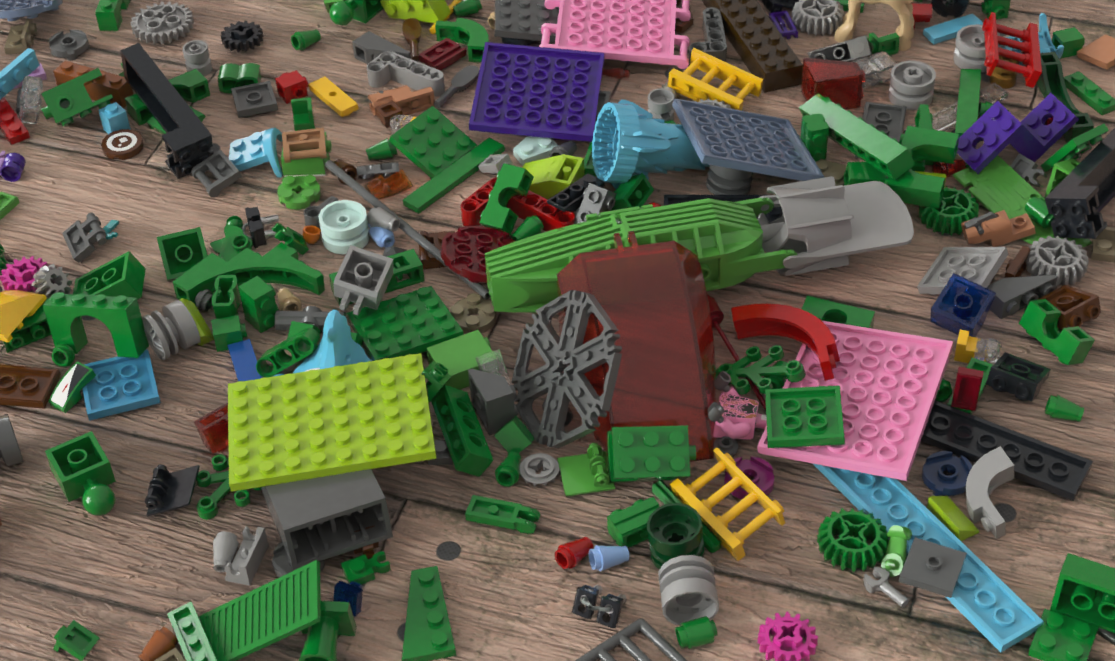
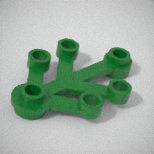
M774 345L769 348V355L762 359L759 347H750L746 350L747 356L734 364L725 363L720 365L714 375L717 378L720 372L725 371L731 377V382L728 385L731 384L735 387L739 395H744L751 388L747 379H739L738 377H747L758 387L760 393L765 394V389H773V384L770 378H762L761 376L786 375L788 381L799 382L804 379L806 372L803 364L797 360L789 361L786 366L766 367L784 357L782 347ZM751 362H756V363H754L753 365L749 366L748 368H744L745 366H747V365L750 364Z
M222 454L215 455L211 460L213 469L216 471H223L229 467V458ZM206 470L198 472L196 482L199 487H207L210 484L223 482L210 497L205 496L198 501L196 507L200 518L208 520L218 514L217 503L230 491L229 471L210 474ZM261 487L253 488L254 490H262ZM246 489L235 492L234 499L237 506L244 507L250 503L249 492Z

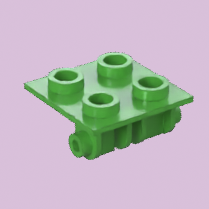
M591 443L587 449V454L557 458L566 497L615 489L614 482L609 483L607 453L602 451V447L598 443Z

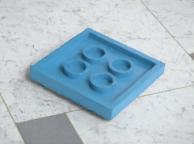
M148 349L139 358L117 356L84 364L93 369L96 374L82 388L89 421L161 403Z

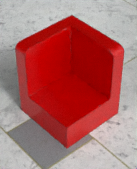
M912 3L914 22H930V18H932V4Z

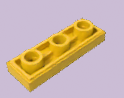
M322 77L308 84L309 90L341 117L349 116L352 112L358 110V103L327 77Z

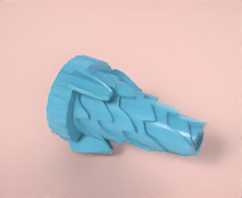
M623 99L618 103L608 102L598 114L592 141L594 172L598 179L605 183H611L615 189L621 183L628 182L632 176L641 173L649 180L648 172L667 174V171L705 170V167H710V165L701 163L681 124L664 123V119L652 118L653 114L633 102Z

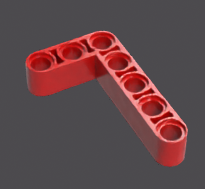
M497 177L489 180L461 203L463 226H479L481 224L479 223L481 213L486 208L489 194L494 188ZM528 191L527 196L514 195L507 203V208L511 209L523 220L533 215L537 216L543 223V230L546 232L573 225L575 222L573 212H564L548 204L547 199L531 191Z

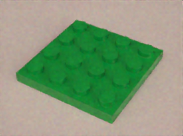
M432 286L422 287L416 291L400 294L397 297L381 301L377 310L363 307L359 316L353 314V311L346 313L347 320L355 333L363 337V346L372 361L419 354L427 351L428 347L464 335L462 328Z

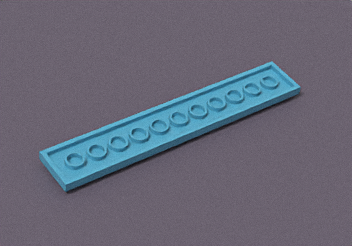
M813 464L859 511L863 509L866 515L873 513L874 519H881L882 525L886 526L887 533L890 527L894 525L907 527L912 531L910 540H907L906 558L915 537L967 553L952 598H946L1000 652L1005 651L1035 633L1037 628L1043 625L1044 621L897 479Z

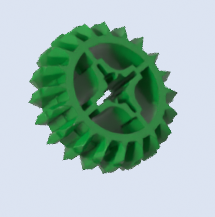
M946 186L944 188V195L939 209L919 205L921 223L926 224V229L933 228V233L939 231L942 235L944 233H949L950 236L953 233L960 235L962 232L961 223L979 216L976 198L971 197V193H964V189L957 190L956 187L951 189Z
M852 507L848 512L842 508L839 514L832 511L830 517H825L819 527L817 542L820 553L824 554L825 561H831L833 567L840 565L842 571L845 568H851L854 573L856 568H860L864 572L867 566L874 569L876 563H881L888 547L889 538L887 537L886 526L882 525L881 519H874L873 513L866 515L863 509L860 512H856ZM838 535L839 538L835 540L834 536ZM868 540L872 541L870 545L867 544Z

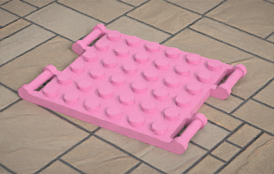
M545 0L544 5L547 9L551 10L559 7L557 24L545 23L542 25V41L539 47L605 53L604 60L677 65L680 69H686L689 66L687 48L690 45V39L687 36L675 35V18H679L683 22L690 20V0H681V8H676V0ZM551 34H556L555 44H549ZM674 45L680 47L679 56L674 55Z

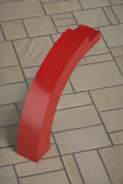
M750 304L731 308L738 340L764 335L795 339L807 345L817 355L824 380L834 379L832 369L837 368L835 362L840 361L833 334L819 318L802 309L781 304Z

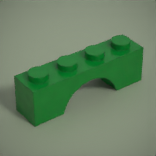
M197 69L169 79V82L185 101L194 103L211 96L207 79ZM137 94L125 98L128 114L139 126L145 124L153 116Z

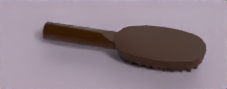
M409 18L403 22L402 31L408 44L410 43L411 59L418 62L417 42L419 43L421 37V25L417 19Z

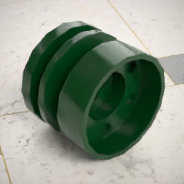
M674 503L661 506L650 514L647 521L652 562L658 569L668 560L678 556L695 555L704 558L701 516L695 509L688 505Z

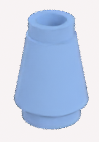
M596 545L594 549L589 550V563L593 570L603 571L629 561V551L626 546Z

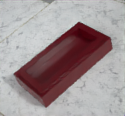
M958 367L951 407L976 411L984 371Z

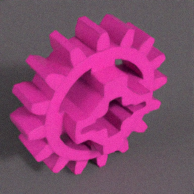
M24 256L21 261L14 259V264H6L7 269L1 270L2 275L0 279L5 291L21 290L35 292L37 288L31 286L32 282L35 281L33 276L42 266L46 265L48 267L47 262L42 261V258L35 260L34 256H31L29 259H26Z
M789 612L785 613V617L775 613L774 620L767 617L765 625H760L757 641L760 644L759 651L760 653L766 652L765 659L767 661L772 658L775 661H801V659L810 661V655H815L818 642V636L815 635L816 628L815 626L809 627V619L801 621L800 614H796L793 618L790 617Z

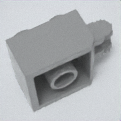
M350 245L333 283L334 296L342 298L339 309L345 311L351 301L356 303L353 307V314L359 316L363 306L377 310L393 275V259Z

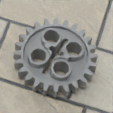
M171 1L167 4L161 2L160 5L154 3L153 7L147 5V9H140L141 13H135L136 17H132L131 21L132 32L135 34V37L140 38V41L146 40V43L153 41L154 44L158 41L164 44L165 41L171 43V39L179 40L178 36L185 37V33H190V29L193 28L192 24H194L192 11H189V7L185 8L184 4L179 6L178 2L172 5Z

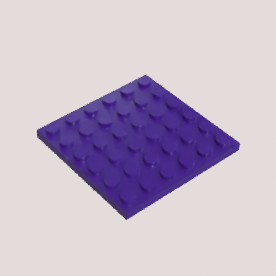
M485 42L469 121V130L592 142L605 53Z

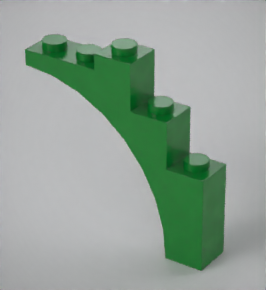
M920 104L915 116V127L935 130L932 127L933 115L929 111V106ZM931 160L915 162V166L911 170L924 172L925 165L940 166L941 162ZM848 162L843 180L844 186L870 181H881L884 183L888 176L867 162Z
M282 242L263 256L258 252L245 248L228 262L224 258L211 253L173 281L176 298L187 299L195 305V298L200 291L209 289L212 291V294L215 293L214 283L219 275H236L238 286L258 276L265 283L292 285L309 290L317 295L325 291L323 274L319 270L306 265L303 261H299L297 251Z

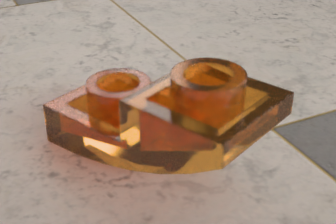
M403 169L387 179L379 175L363 185L377 199L391 197L413 187Z

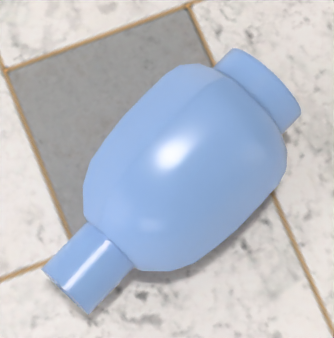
M368 223L370 228L369 234L379 247L387 248L394 245L395 236L392 230L371 227Z

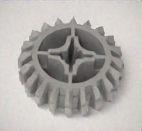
M799 0V2L795 3L792 10L794 25L797 29H801L802 33L807 32L808 35L815 34L816 36L821 34L824 36L826 33L830 35L843 22V6L840 5L839 1Z
M1048 235L1046 239L1040 237L1038 241H1033L1032 245L1029 246L1031 251L1025 260L1027 272L1031 273V276L1056 275L1057 282L1055 287L1067 284L1074 285L1075 282H1080L1087 272L1089 263L1087 251L1082 249V245H1076L1075 240L1069 241L1067 237L1062 239L1058 235L1056 238H1052Z

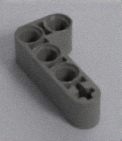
M714 7L706 8L703 10L705 42H694L690 45L689 65L693 48L724 62L727 59V43L720 10Z

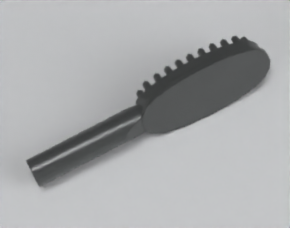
M470 65L461 69L451 80L452 86L434 102L435 107L440 108L458 90L463 92L466 88L471 87L479 75V68Z

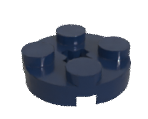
M949 451L931 454L923 465V482L933 491L935 496H955L966 492L967 477L973 467L967 458L962 455L960 458L952 456L953 452ZM943 471H947L949 474L952 473L953 475H945L943 474Z

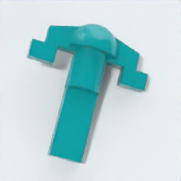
M111 220L103 227L106 232V240L118 236L117 232H111L119 224L118 220Z

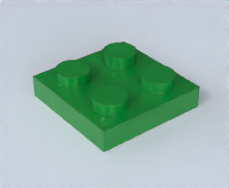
M1044 609L1041 617L1044 623L1036 630L1028 656L1042 661H1088L1099 627Z

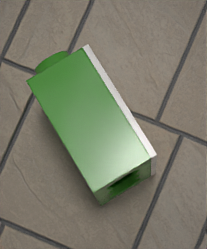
M326 132L327 158H305L285 163L282 148L281 164L284 177L326 176L327 168L325 163L330 160L329 153L332 151L331 140H327Z

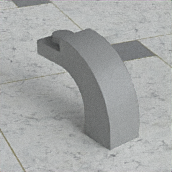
M1001 446L983 455L971 468L966 481V504L973 524L981 521L984 529L987 532L991 531L996 539L1006 535L1005 520L989 497L995 488L1014 479V464Z

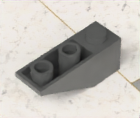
M370 31L352 41L354 58L367 65L386 51L411 59L409 51Z
M864 35L810 51L808 56L811 65L824 61L852 62L872 56L868 36Z
M1043 275L1000 279L988 285L984 293L983 304L996 316L1003 319L1027 307L1030 301L1037 300L1054 291L1057 276Z

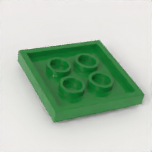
M431 106L395 132L389 139L390 143L431 179L477 146L473 140L434 106Z
M840 385L765 389L768 448L845 444Z

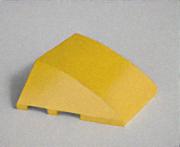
M21 290L0 292V341L10 342L13 338L11 333L16 328L21 329L24 326L22 323L24 318L32 316L45 302L47 297L43 294Z

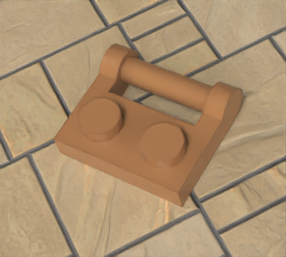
M324 128L282 132L285 163L305 158H327Z

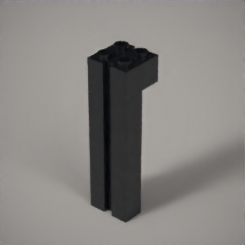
M139 43L120 50L125 80L166 131L162 138L165 141L166 151L171 153L167 155L166 165L177 179L190 175L194 166L214 154L211 149L213 146L211 133Z
M1115 128L1045 198L1048 213L1055 217L1051 221L1055 238L1058 235L1059 238L1096 239L1108 226L1107 222H1103L1102 213L1099 212L1115 196Z

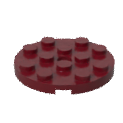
M465 226L458 228V231L455 233L449 232L444 236L440 254L445 265L455 273L468 278L473 283H487L485 253L515 241L509 238V233L485 226Z

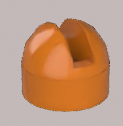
M313 225L303 228V238L308 244H314L319 240L320 228Z

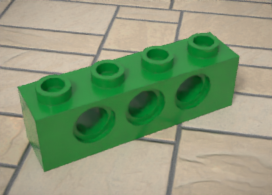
M444 385L432 399L431 403L455 469L480 477L494 460L468 392Z

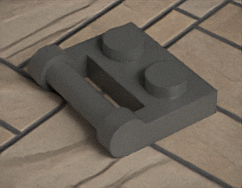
M222 150L200 162L191 170L193 177L200 180L212 198L217 197L222 189L242 177L240 171ZM207 170H210L217 178L215 182L212 183L205 175Z

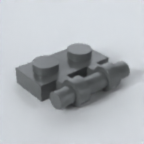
M88 213L86 216L87 220L83 223L77 220L62 233L73 259L78 263L89 257L96 250L93 245L94 243L98 242L99 245H104L107 242L106 232L100 227V219L94 213Z

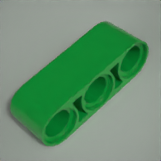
M306 328L267 350L257 361V372L263 377H272L309 356L320 342L319 333L312 328ZM303 339L308 340L311 345L305 344ZM284 350L290 351L292 356L287 355ZM266 360L270 361L273 366L268 365Z

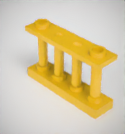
M693 48L690 66L684 72L673 68L669 72L667 87L696 102H699L700 99L708 100L709 98L713 101L717 99L718 102L724 101L725 105L729 104L732 109L742 111L743 99L749 93L758 97L761 95L763 79ZM697 69L707 73L701 80L691 76ZM714 77L724 81L718 88L708 84ZM731 85L742 89L736 96L726 93Z
M715 448L713 452L717 463L690 485L688 483L684 485L677 478L670 486L672 491L685 505L692 507L701 516V521L721 541V545L739 561L746 556L742 546L746 538L772 518L781 526L785 524L784 509L777 500L771 501L736 466V462L729 453L723 454L718 448ZM724 470L733 478L706 500L702 499L700 501L696 497L697 491ZM739 486L748 493L745 498L722 516H715L712 513V508ZM755 502L765 509V511L740 531L731 533L727 529V524Z

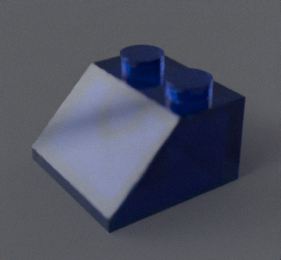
M953 273L931 308L930 322L959 335L961 329L969 331V336L976 337L985 322L996 292Z

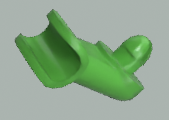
M894 525L890 527L887 533V537L890 539L885 556L881 561V568L887 570L890 573V577L899 576L906 561L907 540H910L912 536V531L907 527Z

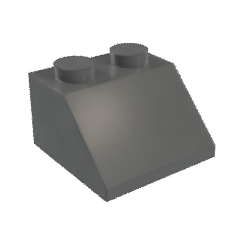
M470 369L468 370L471 403L489 435L495 434L502 426L518 415V410L514 403V399H517L515 388L513 385H509L503 376Z

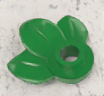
M232 225L225 226L224 238L210 243L212 249L219 254L218 257L224 258L227 262L245 248L251 250L253 246L250 237L244 235L240 227Z

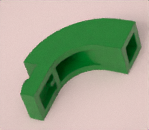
M458 17L456 22H436L437 41L449 38L454 42L465 44L468 47L469 62L482 61L485 42H489L488 33L482 25L475 21Z

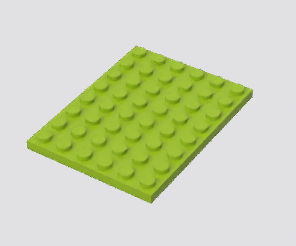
M409 354L401 357L384 358L369 362L229 383L228 447L229 486L231 492L437 459L425 375L421 374L424 371L422 354Z

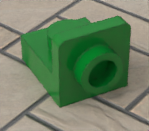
M869 33L870 48L872 54L877 59L898 53L900 36L897 33L879 38L874 33Z
M73 620L68 627L63 625L54 636V639L57 641L53 650L59 652L62 648L78 660L83 661L96 646L100 637Z

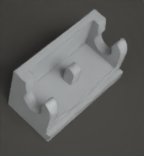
M248 526L244 528L242 532L243 541L233 562H228L225 567V581L250 586L269 546L265 528L257 527L255 535L249 532Z

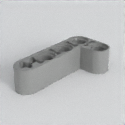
M383 52L367 65L368 83L371 87L379 88L393 80L415 90L431 87L434 91V97L441 96L445 92L444 74L442 71L397 53Z

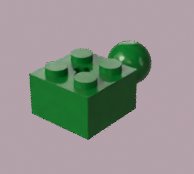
M381 0L338 1L331 6L329 15L335 24L344 26L349 24L352 19L367 23L384 8L380 3Z
M92 431L45 451L51 471L68 502L82 497L85 510L94 516L105 515L113 509L115 494L107 485L116 482L110 461Z

